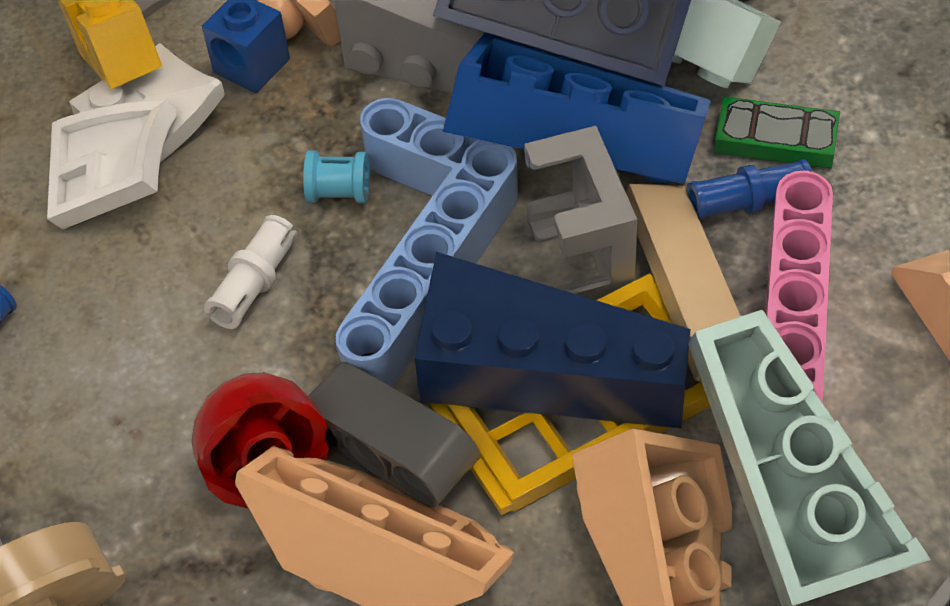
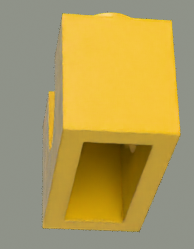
M57 0L80 55L110 89L163 67L140 6L134 0Z

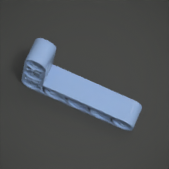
M384 98L368 104L360 115L364 150L369 154L370 169L384 177L431 195L432 198L339 326L336 333V347L340 363L347 362L392 387L416 353L436 252L476 264L516 206L518 201L516 152L511 146L443 132L446 118L401 100ZM375 353V354H373V355H371V356H363V357H362V355H364V354Z

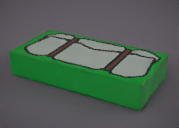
M723 96L714 153L785 163H795L798 160L805 159L810 166L832 169L840 111Z

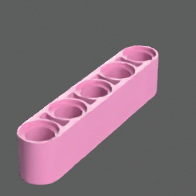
M795 171L785 175L779 181L776 190L770 235L765 314L814 385L813 390L823 403L833 192L829 182L821 175L810 171Z

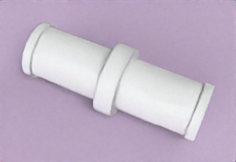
M277 215L266 216L261 223L260 229L246 249L235 252L227 264L229 273L213 296L204 304V311L206 314L212 313L210 319L213 322L227 329L237 328L256 296L269 290L276 279V267L289 248L298 239L296 230L290 231L287 237H285L287 232L293 227L289 221Z

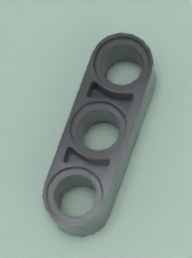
M341 362L308 395L316 403L325 419L328 430L326 429L325 441L329 448L427 507L435 508L480 459V451L477 445L461 427L347 362Z

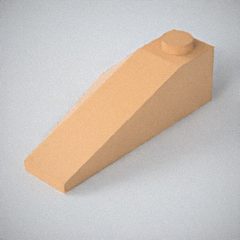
M632 428L573 453L577 495L581 504L583 521L622 605L720 606L721 590L731 587L732 566L721 561L722 533L732 530L733 510L720 445Z

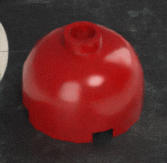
M265 372L242 374L223 382L206 397L194 420L191 441L193 454L208 490L224 503L248 508L235 485L237 472L274 446L291 451L294 454V458H318L325 461L327 460L329 446L325 441L326 429L328 430L316 403L293 381Z

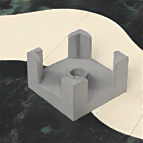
M592 126L525 143V162L528 168L541 169L572 161L573 191L535 200L527 204V222L535 241L545 242L559 238V246L564 257L591 252L600 274L560 285L556 288L598 300L635 281L637 217L597 127Z

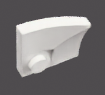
M159 43L155 47L163 67L113 89H110L101 80L70 100L69 103L73 114L121 103L153 100L168 101L177 109V116L171 124L164 141L160 159L161 163L199 128L224 97L225 93L221 81L192 68Z
M166 100L128 102L87 110L52 122L47 220L61 229H66L158 192V174L162 149L168 130L177 116V109Z

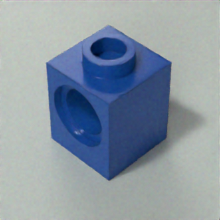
M227 0L202 25L213 73L257 94L290 59L281 12L257 0Z

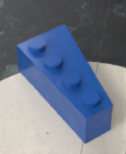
M485 32L459 63L443 132L524 149L525 143L596 126L615 169L640 174L642 177L656 183L670 184L674 181L685 184L711 100Z

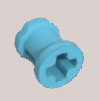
M308 150L305 155L303 187L306 202L317 203L320 197L354 198L357 203L367 204L370 191L369 154L367 152H357L355 157L320 156L318 150Z

